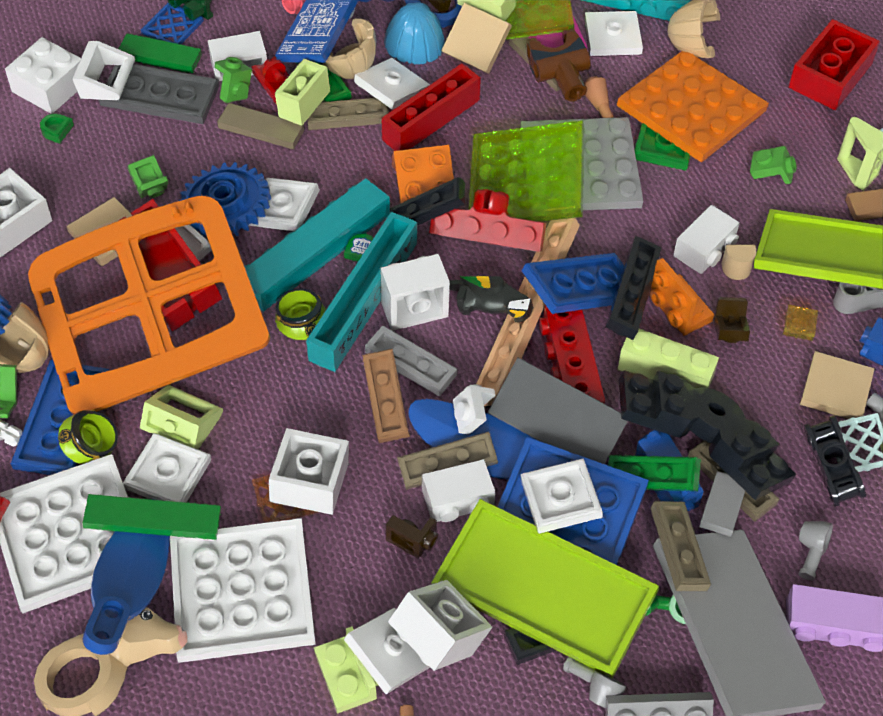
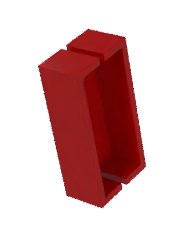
M151 199L131 212V215L134 216L159 206L154 199ZM175 228L145 237L139 241L150 278L154 281L163 280L201 265ZM216 284L170 300L162 306L165 322L173 332L195 317L193 314L195 310L202 313L222 300Z

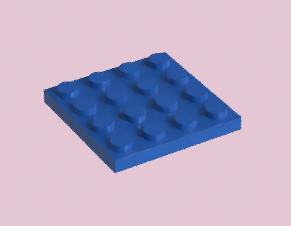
M526 437L498 508L535 525L520 474L584 459L603 511V518L547 532L618 565L649 480Z

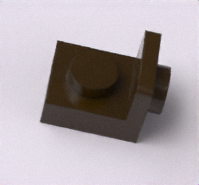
M392 515L386 523V541L419 559L425 550L430 551L434 547L439 534L436 533L437 520L430 517L424 527L419 530L410 520H402Z

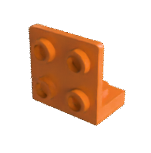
M449 145L393 151L391 156L392 167L396 170L400 204L454 179Z
M664 258L658 259L651 285L650 298L653 304L660 307L667 315L670 324L685 336L713 322L714 313L680 274L677 275Z

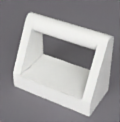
M89 41L73 76V82L80 99L119 100L135 62V57L100 41ZM105 65H121L113 87L98 82Z

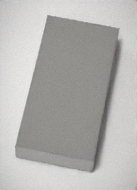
M716 472L699 527L731 537L745 490L728 474Z

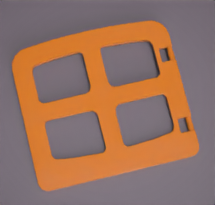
M196 196L170 203L91 231L39 255L32 262L28 271L29 283L36 300L42 325L46 330L48 345L63 388L62 391L66 404L73 415L83 410H95L98 412L263 349L270 341L269 331L223 208L218 201L208 196ZM193 223L202 224L214 254L213 260L160 281L152 280L147 270L139 241L145 237ZM110 250L117 251L128 283L127 291L102 303L67 314L56 283L57 276L82 262ZM215 283H224L235 312L234 320L207 335L177 348L174 347L162 313V306L170 300ZM51 291L55 302L45 305L42 294ZM137 316L140 319L151 357L111 371L94 375L85 374L75 344V338L80 334L125 317ZM76 371L80 383L70 387L66 374Z

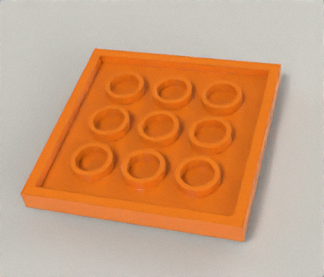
M683 51L621 95L617 101L619 108L641 123L646 124L647 127L659 133L662 137L674 143L701 163L766 112L769 104L692 53Z

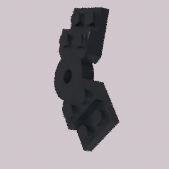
M626 370L622 372L619 378L621 419L678 438L686 436L691 431L699 438L710 442L709 456L754 500L791 483L796 476V473L788 467L786 461L774 453L779 443L771 436V433L757 422L746 419L742 409L727 395L711 388H694L687 380L675 374L657 371L654 378L649 379L639 373L635 374Z

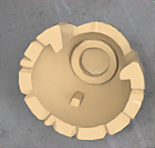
M692 0L672 15L667 31L671 43L678 50L692 53L694 56L701 58L715 57L714 47H707L705 45L702 33L704 22L720 21V13L716 1Z
M364 19L352 20V26L358 43L342 48L335 56L331 51L326 63H322L328 70L344 79H355V74L368 70L373 64L376 54V35L372 24Z
M20 302L9 316L8 320L10 322L3 327L5 333L0 335V364L16 365L17 373L35 371L45 363L49 356L50 348L46 330L41 321L26 304Z

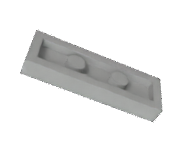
M382 326L365 345V353L367 354L393 349L397 372L439 397L457 376V368L385 326Z
M711 692L606 696L605 716H713L714 699Z

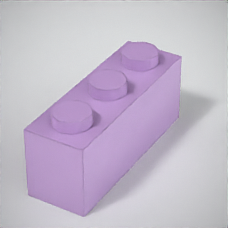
M796 584L792 585L786 598L785 618L797 640L827 641L831 645L839 647L847 645L860 646L872 652L883 650V597Z

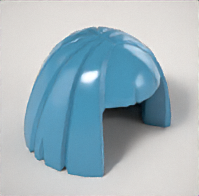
M421 2L408 3L403 6L391 19L384 37V45L390 56L393 58L397 57L398 61L404 63L407 61L409 64L412 62L416 65L436 60L438 55L441 56V50L445 44L443 30L438 18L428 5Z

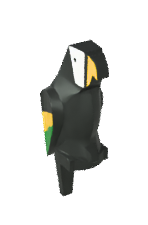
M460 276L461 280H449V290L458 291L456 297L457 306L463 315H470V312L474 310L489 314L506 313L511 315L515 322L525 321L531 316L534 308L531 298L512 288L500 276Z

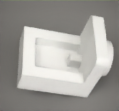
M478 384L469 385L453 399L454 416L457 420L459 433L471 434L487 420L484 405L496 396L494 389L485 388Z

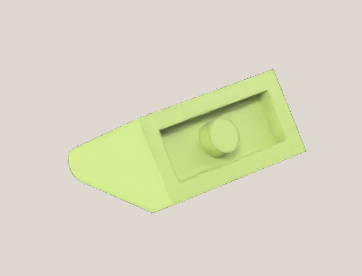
M852 117L837 159L854 186L863 191L873 182L881 170L883 164V132L857 117ZM856 137L866 151L863 161L850 154Z
M167 385L144 402L140 428L149 433H156L199 449L220 419L223 408L171 385ZM172 399L205 415L199 419L167 403Z

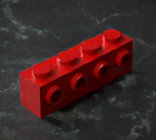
M461 63L383 116L382 141L394 151L411 149L480 101L481 77Z
M545 305L544 316L539 318V329L541 336L546 335L547 342H545L546 359L552 360L553 367L550 368V375L605 404L606 401L583 310L552 314Z

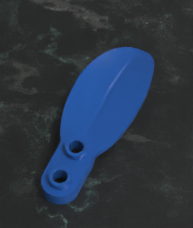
M420 399L410 405L408 410L410 422L418 435L431 448L489 432L498 460V464L487 467L490 477L509 480L526 437L535 439L485 413L487 420L471 434H462L458 431L453 403Z
M115 531L100 554L91 581V601L94 609L82 639L84 646L89 651L99 655L113 653L119 645L128 621L139 615L150 604L159 589L165 573L170 536Z

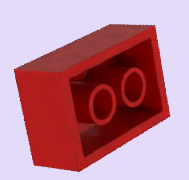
M832 19L794 65L788 88L836 111L873 64L880 41Z

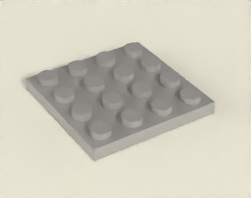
M629 117L520 122L530 212L642 208L643 196Z

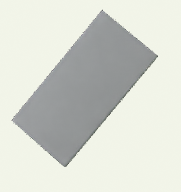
M744 530L733 531L731 537L717 532L695 535L711 582V586L707 591L675 590L660 538H657L653 545L654 551L725 715L779 716L821 709L826 701Z

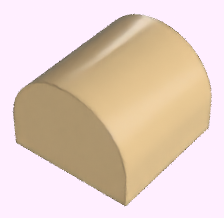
M726 245L722 259L724 274L734 280L747 278L753 267L756 246Z

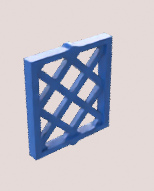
M167 3L141 29V34L166 42L171 41L165 38L173 37L174 42L171 43L182 44L202 24L204 19L200 16L194 21H186V15L182 7L174 8ZM173 9L180 13L171 14V10ZM182 17L183 22L173 23V18ZM160 20H170V24H160ZM184 26L185 30L175 32V27ZM162 29H172V33H162ZM159 30V35H156L150 31Z

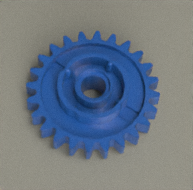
M234 162L231 167H227L226 163H223L220 169L212 165L210 172L201 170L202 176H192L194 183H186L187 191L180 192L181 200L196 196H208L218 201L223 208L231 232L236 236H239L240 229L249 231V224L258 225L257 217H265L264 209L270 208V189L267 180L264 179V175L262 173L258 174L256 168L249 170L247 164L238 168L237 162ZM189 224L197 232L200 231L203 237L206 236L202 224Z

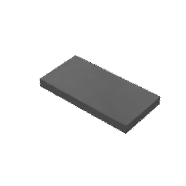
M133 64L120 99L99 100L100 106L204 124L219 89V79ZM121 65L114 66L106 85L113 87Z
M517 357L488 411L489 414L540 442L605 464L628 422L621 419V412Z

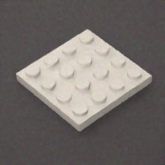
M112 454L0 493L1 497L10 501L0 521V545L22 614L91 589L92 576L97 561L115 531L83 528L82 522L88 494L128 497Z
M302 518L218 529L217 540L170 536L175 624L180 625L186 631L188 637L186 645L176 652L178 663L316 645Z

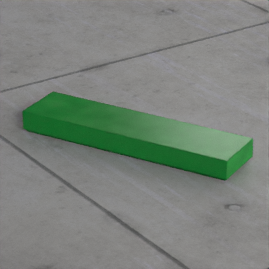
M88 494L82 523L84 529L217 540L221 506Z

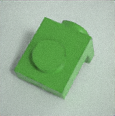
M227 57L226 60L216 61L214 68L223 73L220 99L226 103L247 99L252 69L236 57Z
M786 146L753 152L750 168L753 179L781 175L785 184L792 183L793 173L796 172L797 165L795 158L790 156Z
M154 155L127 166L141 198L149 196L151 199L165 193L169 181L166 176H163Z

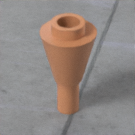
M597 76L587 79L585 81L587 87L586 98L600 112L602 118H614L609 108L606 79Z

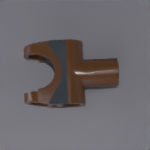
M572 28L563 30L562 38L564 44L555 48L544 46L536 38L527 39V57L536 81L540 83L555 79L565 100L569 102L580 100L586 94L587 87L579 72L589 70L591 62L587 48L576 31Z

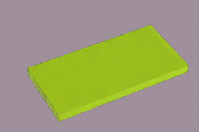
M770 209L754 259V269L883 289V225Z
M479 499L431 584L448 580L475 609L612 679L659 590V585L549 532L538 534L535 525Z

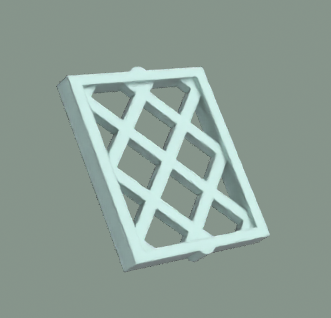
M878 413L857 418L852 417L838 422L840 427L850 426L846 434L842 433L844 442L849 441L856 445L849 454L851 459L862 465L855 467V469L861 472L883 467V461L870 463L874 454L883 458V453L878 451V448L883 443V427ZM872 421L868 429L858 425V423ZM876 424L880 435L872 432ZM854 429L864 433L859 441L850 437ZM868 436L878 440L873 448L864 444ZM860 447L870 452L865 460L856 456ZM836 457L837 463L842 461L840 458Z

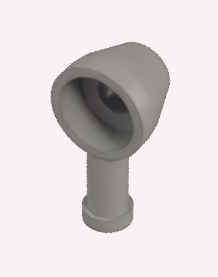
M805 521L803 523L799 541L809 548V552L803 568L798 573L800 577L810 581L815 580V572L819 561L826 552L833 530L832 523L826 521Z
M570 657L564 663L563 670L565 672L572 673L590 683L589 700L606 708V696L623 695L627 687L618 680L612 679Z

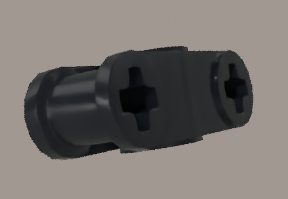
M835 415L830 416L827 421L812 426L805 424L804 430L808 443L816 456L834 507L840 506V502L854 497L865 498L866 492L863 482L854 467ZM832 457H838L842 459V461L838 464H830L827 462V460Z

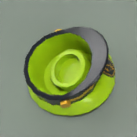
M293 289L287 291L280 296L276 303L275 322L277 328L282 334L291 339L307 340L325 313L326 308L322 304L320 296L311 290Z
M83 410L64 420L59 428L58 440L60 448L68 458L79 464H85L110 455L117 444L118 434L113 422L103 413L96 412L95 410Z

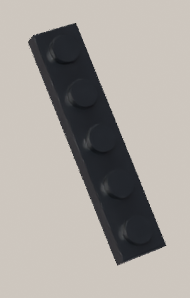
M635 236L630 245L605 328L634 340L640 327L653 281L656 261L659 259L662 247Z

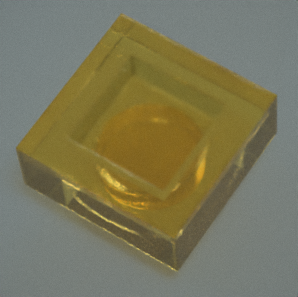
M788 305L783 335L813 341L818 310Z

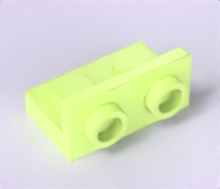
M353 626L346 628V636L354 630ZM345 637L314 647L317 661L337 714L376 700V686H379L345 642Z

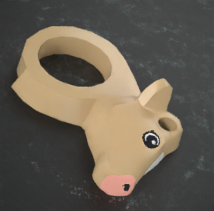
M146 607L139 615L128 621L119 645L113 653L99 655L89 651L83 644L84 633L52 648L37 667L34 678L36 695L46 711L50 710L59 716H81L90 712L94 716H98L118 696L125 679L127 667L130 664L143 661L158 654H174L187 643V633L180 625L163 620ZM79 657H92L99 660L100 671L98 678L86 692L73 698H61L54 695L53 683L55 676L64 665Z

